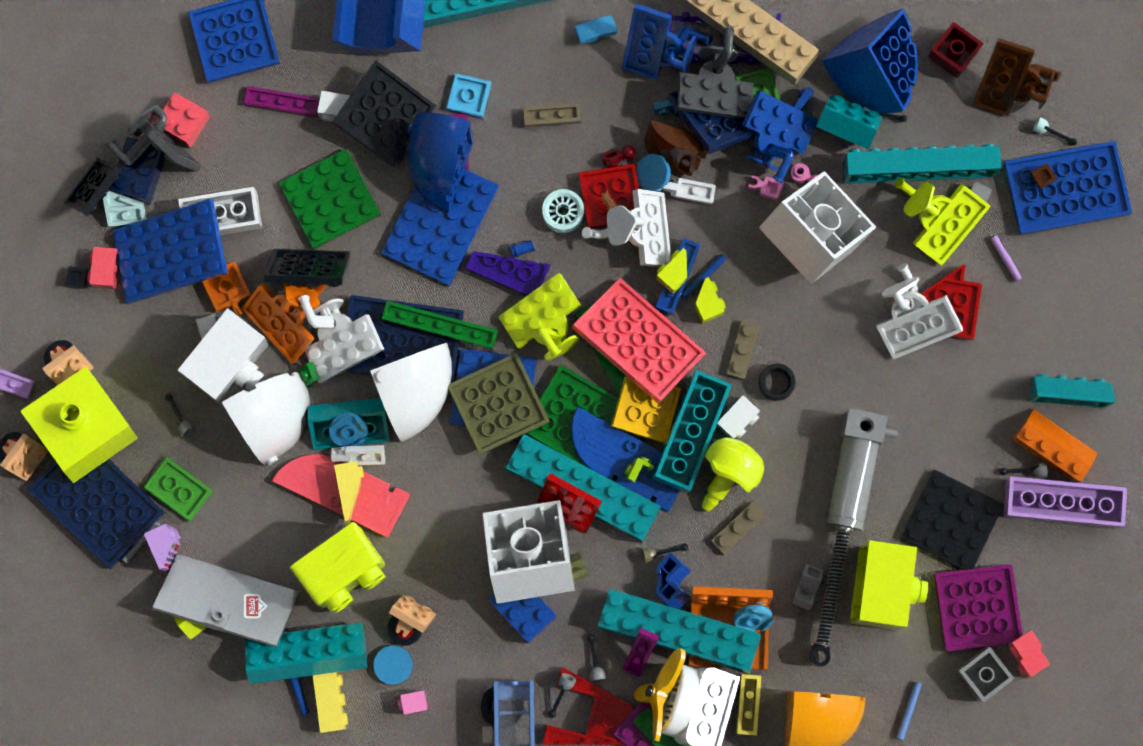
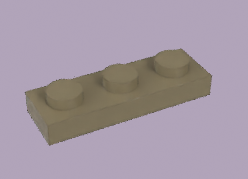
M580 103L523 107L525 127L581 123Z
M741 320L727 376L745 380L759 331V324Z
M752 502L716 535L711 542L725 555L767 515Z

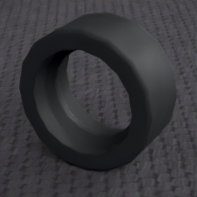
M776 363L769 365L763 370L758 384L763 396L769 400L781 401L789 397L793 392L796 379L789 367ZM779 371L786 375L788 387L784 392L773 393L767 388L766 378L770 373Z

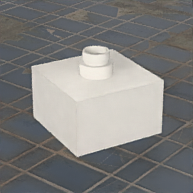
M824 171L782 201L759 228L805 279L812 284L851 254L876 226Z
M227 308L178 371L221 405L236 385L242 389L246 387L247 390L252 391L254 385L261 382L264 374L258 371L259 367L254 363L268 347V343L264 336Z
M560 500L483 513L489 572L497 604L575 591L567 533Z

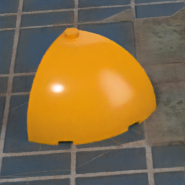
M797 691L787 692L784 746H842L852 737L861 722L865 709V697Z

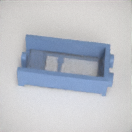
M534 681L494 682L495 746H535Z

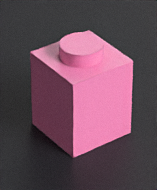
M424 690L400 695L401 699L398 700L400 712L403 711L404 715L428 710Z

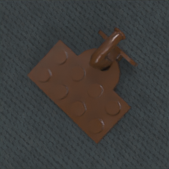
M998 38L972 105L1009 116L1014 101L1025 102L1032 99L1039 102L1038 108L1041 109L1046 103L1053 79L1057 82L1062 71L1058 72L1039 64L1030 65L1035 52L1034 49ZM1039 74L1048 76L1046 83L1041 82Z

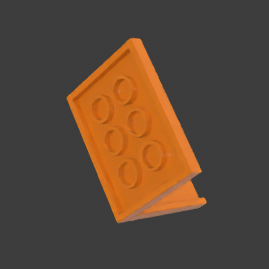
M693 586L691 613L735 626L734 614L741 607L761 605L770 608L773 590ZM769 628L762 632L761 629L756 630L757 633L761 634V640L752 670H768ZM689 657V666L726 668Z

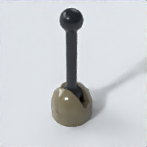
M684 543L679 547L657 552L653 548L642 549L643 561L645 564L655 561L657 555L679 550L687 551L689 547Z

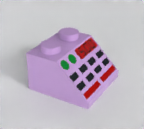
M164 524L144 533V536L159 569L168 572L180 546L178 540L181 537L176 528L174 529Z

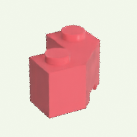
M1032 630L1027 631L1009 643V650L1018 664L1017 669L1022 676L1032 677L1050 665L1040 650L1043 647Z

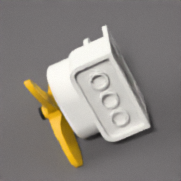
M678 648L670 655L660 670L655 684L640 686L635 691L634 698L639 702L651 704L653 710L654 741L659 742L662 733L674 737L675 741L683 746H721L740 677L715 668H692L683 665L686 653L684 649Z

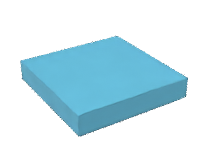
M455 73L446 110L483 119L492 84L491 81Z

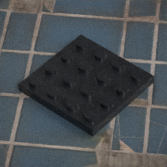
M375 60L334 117L332 123L394 167L408 147L410 134H407L416 114L423 112L432 113L436 105Z
M274 249L264 274V283H270L271 285L289 283L291 286L308 284L313 287L319 285L338 287L343 285L350 261V251Z
M934 469L900 539L961 570L973 569L1004 504Z

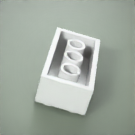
M254 187L178 199L179 208L207 199L214 200L220 235L262 229L258 195Z

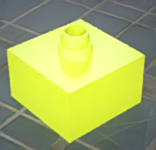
M87 366L21 410V413L60 468L73 483L138 439Z
M871 540L859 546L850 624L891 630L908 627L910 604L915 605L916 602L925 603L928 593V582L919 581V577H914L917 547Z

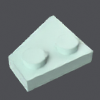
M108 191L107 195L103 198L108 227L129 225L146 220L144 202L112 191Z

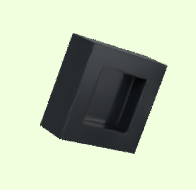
M69 266L65 285L85 289L89 270Z

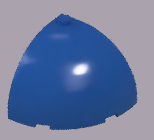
M904 9L888 13L856 30L835 46L822 60L838 88L852 101L862 107L866 106L869 110L880 113L902 112L912 98L911 90L912 86L916 85L918 60L916 43H912L910 35L912 27Z
M418 113L413 123H410L407 134H410L407 148L409 173L415 187L427 201L438 208L450 212L474 142L471 123L461 118L440 113Z

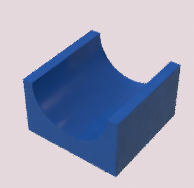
M336 0L332 41L354 55L421 51L425 0Z

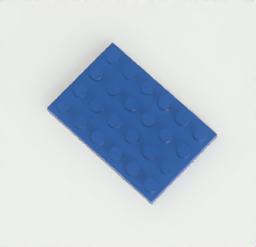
M1116 141L1004 162L1019 235L1132 214ZM1048 163L1057 180L1039 190L1030 173Z
M464 169L450 212L438 208L427 201L417 188L414 187L381 254L450 287L499 189V185Z
M212 199L112 230L115 248L118 250L117 258L125 301L128 304L228 274L214 200Z

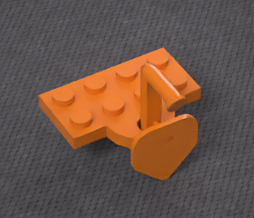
M262 283L241 309L285 358L293 364L315 339L302 325L305 313L298 298L302 295H308L310 297V305L312 309H315L320 305L318 296L327 285H319L310 289L306 284L291 286L289 283H284V293L275 295L265 283Z

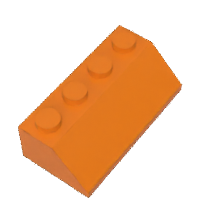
M1035 409L1030 412L1012 439L1013 442L1042 462H1046L1049 467L1073 483H1080L1097 456V452Z

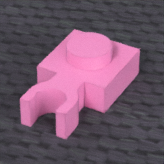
M752 175V180L756 181L757 184H749L748 188L754 191L760 190V196L778 201L784 182L780 183L767 176L762 181Z

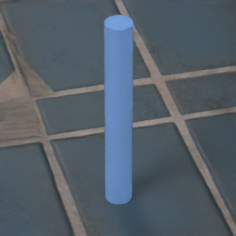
M914 682L896 735L898 739L903 740L922 686L921 683Z

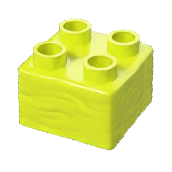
M355 522L343 528L289 567L314 603L319 607L328 608L330 612L333 611L335 614L354 601L349 592L357 586L361 585L363 589L365 588L368 591L386 578L381 570L385 567L384 560L371 544L361 527Z

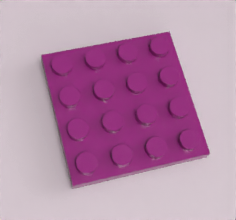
M1012 564L934 574L945 652L1009 644L1023 635Z

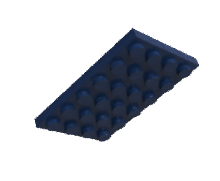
M350 295L347 316L353 322L364 315H369L384 350L346 370V372L372 375L370 371L447 343L452 361L451 383L454 382L459 340L382 320L387 301L462 321L464 310Z
M110 459L75 483L68 478L55 460L27 489L109 569H112L144 533L165 514Z

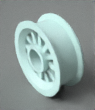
M559 189L553 191L546 197L543 203L542 214L544 222L551 230L558 233L574 231L582 223L584 217V205L581 198L571 190ZM564 207L568 209V213L561 215L558 213V210Z

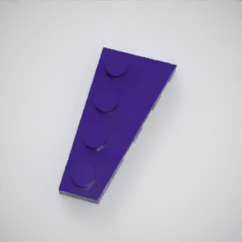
M473 251L466 270L528 296L543 284L551 264Z

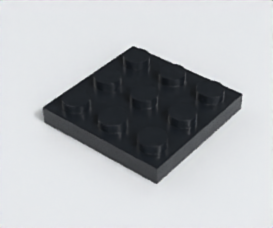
M97 158L64 203L86 216L92 214L96 210V204L99 200L107 195L110 185L119 179V173L122 170L112 163Z

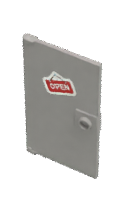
M177 554L152 609L205 625V627L277 647L293 606L299 596V591Z

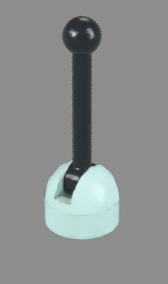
M1041 117L1038 118L1033 127V131L1043 134L1048 131L1069 141L1071 145L1077 144L1076 138L1071 139L1049 128V123Z

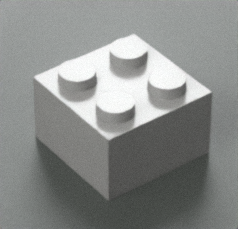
M990 647L983 648L955 670L977 700L982 703L1014 679Z

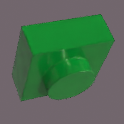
M313 362L306 363L298 370L306 387L312 386L320 379Z

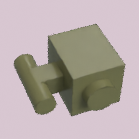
M579 552L570 555L573 581L575 582L589 576Z

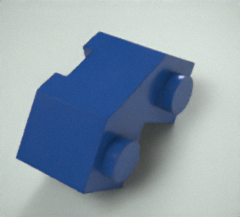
M671 552L657 566L658 585L656 586V594L668 606L680 609L690 599V596L679 584L692 570Z

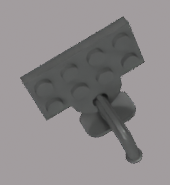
M728 26L723 29L724 48L704 46L700 49L698 57L706 63L698 71V75L680 72L678 75L677 110L741 120L745 119L753 101L754 83L735 80L734 72L727 65L728 62H733L738 56V52L733 49V27Z
M154 105L139 114L129 125L127 131L134 136L144 134L127 153L118 147L114 139L105 144L116 157L128 166L133 165L152 145L158 151L161 150L163 153H166L164 157L172 164L174 163L177 166L180 165L182 168H186L188 171L192 169L196 172L202 167L176 141L163 133L167 116L158 105ZM155 116H157L159 120L153 125Z

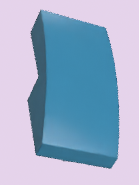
M612 15L593 19L574 27L580 44L597 42L601 37L613 36L618 32Z
M668 100L653 103L654 115H666L673 110L674 117L679 116L681 118Z

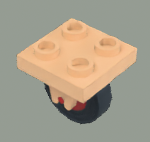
M66 340L52 343L44 353L43 361L45 367L42 369L57 385L85 366H87L89 371L94 368L87 358L71 342Z
M10 432L0 440V461L2 462L0 465L25 481L29 479L48 453V449L24 433Z
M402 595L389 612L393 616L388 623V634L399 645H411L421 637V634L432 623L436 614L431 608L418 604L414 598Z

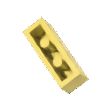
M334 672L313 675L320 733L346 729L345 725H348L347 713L343 712V705H346L344 693L341 694L340 686L343 685L342 674Z
M740 674L735 734L757 736L761 676Z

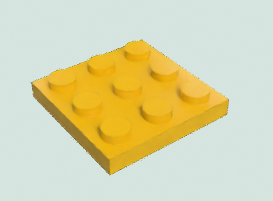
M625 375L611 427L665 444L681 388L674 387L658 404Z

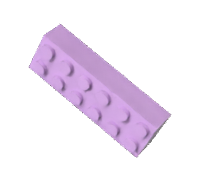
M1010 476L1006 478L1003 517L1122 528L1125 527L1127 488Z

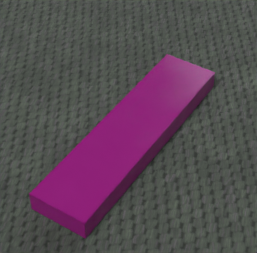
M247 86L243 104L250 107L318 118L317 111L320 98Z

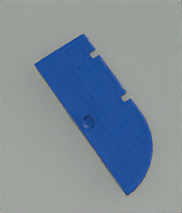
M577 407L572 420L571 432L575 450L583 463L591 470L610 480L613 475L617 476L616 483L648 500L652 496L656 497L655 503L661 506V509L669 512L679 491L651 479L662 452L622 430L611 427V424ZM642 456L651 460V464L655 466L653 470L649 471L642 467L635 482L630 483L625 480L626 474H624L627 465L629 463L632 464L635 458H641Z

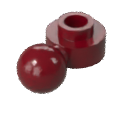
M625 145L621 148V151H608L601 156L603 165L609 168L616 167L622 158L626 160L632 159L635 156V149L631 145Z

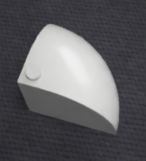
M447 343L370 371L390 422L401 442L412 438L424 430L436 418L449 393L448 386L451 384L452 361Z
M293 372L291 376L286 373L254 385L252 391L243 390L222 402L246 443L264 465H272L277 462L278 457L287 452L299 440L307 425L310 398L308 389L297 372Z

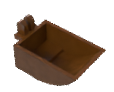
M651 119L649 120L644 140L647 151L650 154L663 156L666 162L669 163L670 170L692 176L693 171L699 168L700 159H706L707 150L694 133Z

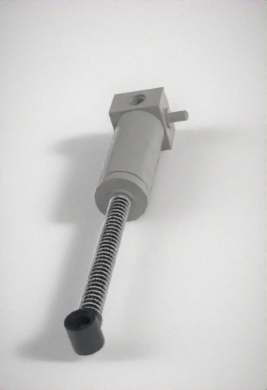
M851 408L844 414L840 435L842 445L826 523L834 526L838 531H836L837 538L835 539L836 542H834L835 546H833L834 553H832V564H830L829 579H827L828 583H826L827 590H825L826 594H824L825 600L823 601L824 605H822L821 620H819L820 627H818L819 631H817V642L813 643L809 654L810 662L816 667H823L830 661L831 647H829L828 644L830 643L828 642L831 636L830 633H832L831 629H833L831 627L833 625L832 622H834L833 618H835L833 616L835 614L834 611H836L835 607H837L838 592H840L838 590L840 588L839 585H841L840 581H842L841 574H843L842 570H844L843 564L845 563L844 559H846L847 544H849V533L863 531L879 445L883 443L884 436L898 437V431L886 429L888 416ZM860 424L865 425L867 431H863L860 428ZM818 651H821L825 656L824 661L821 663L815 660V654Z

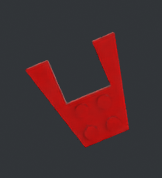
M562 667L560 677L562 673H567L576 679L574 686L570 690L595 696L586 735L547 725L543 745H624L613 733L631 713L633 706Z

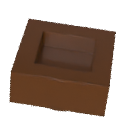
M1048 163L1030 173L1039 190L1057 180Z

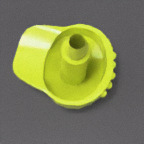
M725 437L716 440L708 448L705 458L710 462L713 472L717 475L707 488L708 493L705 495L701 507L710 512L718 504L719 500L725 498L735 482L748 493L759 485L764 473V463L751 446L743 441Z

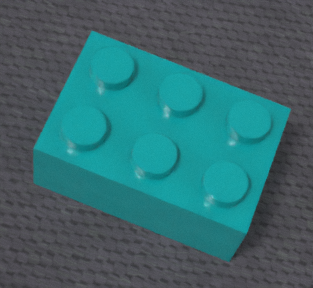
M830 95L816 127L869 150L883 117L873 110L863 109L857 103L847 102L839 95Z

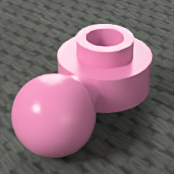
M802 163L795 164L791 169V178L798 184L805 183L806 181L809 183L818 176L817 174L810 175L808 166ZM802 170L804 173L798 174L797 171Z

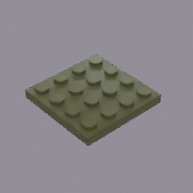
M517 353L463 377L448 386L480 455L550 423Z

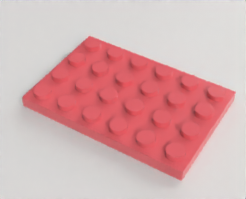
M621 278L572 326L574 331L658 404L706 354L702 348Z

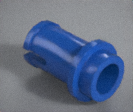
M532 240L520 244L513 243L510 246L512 257L516 256L518 258L519 255L535 251Z

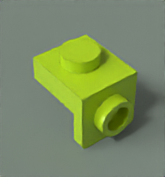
M645 457L635 458L632 464L629 463L624 471V474H626L625 480L630 483L635 482L642 467L651 471L655 466L651 464V460Z

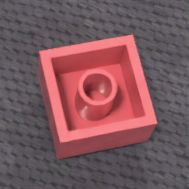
M174 92L163 109L167 116L163 132L191 148L209 120L210 115L205 109Z

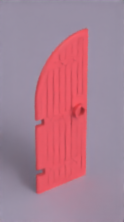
M324 454L304 455L288 462L272 479V482L344 517L334 465L343 464L344 462H332L331 456ZM363 471L364 477L360 478L361 487L351 520L388 538L410 494L395 487L392 493L388 491L391 484Z

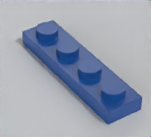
M683 238L678 251L680 252L683 248L686 250L688 279L701 244ZM686 281L674 294L664 286L655 308L673 315Z

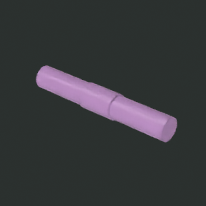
M997 235L992 237L990 240L1015 282L1022 277Z

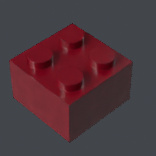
M953 22L933 47L928 58L958 79L984 43Z

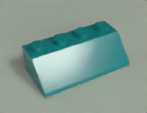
M1036 374V376L1030 379L1029 402L1107 408L1115 403V395L1112 383L1106 382L1105 379L1086 381L1087 378L1075 377V380H1072L1062 375H1058L1056 378H1049L1047 374Z
M381 398L308 406V424L313 450L341 447L331 440L329 425L336 416L344 413H353L365 420L367 436L360 445L390 442L388 415Z

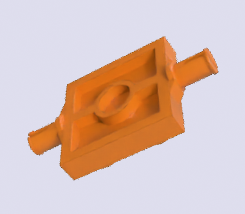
M234 261L226 265L228 274L202 282L217 313L232 307L234 313L239 317V314H243L239 303L251 297V293Z

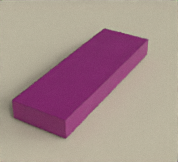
M641 628L622 669L640 677L659 636Z

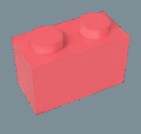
M93 247V252H90L89 262L91 264V271H88L87 281L93 288L116 289L119 267L118 250L116 248Z

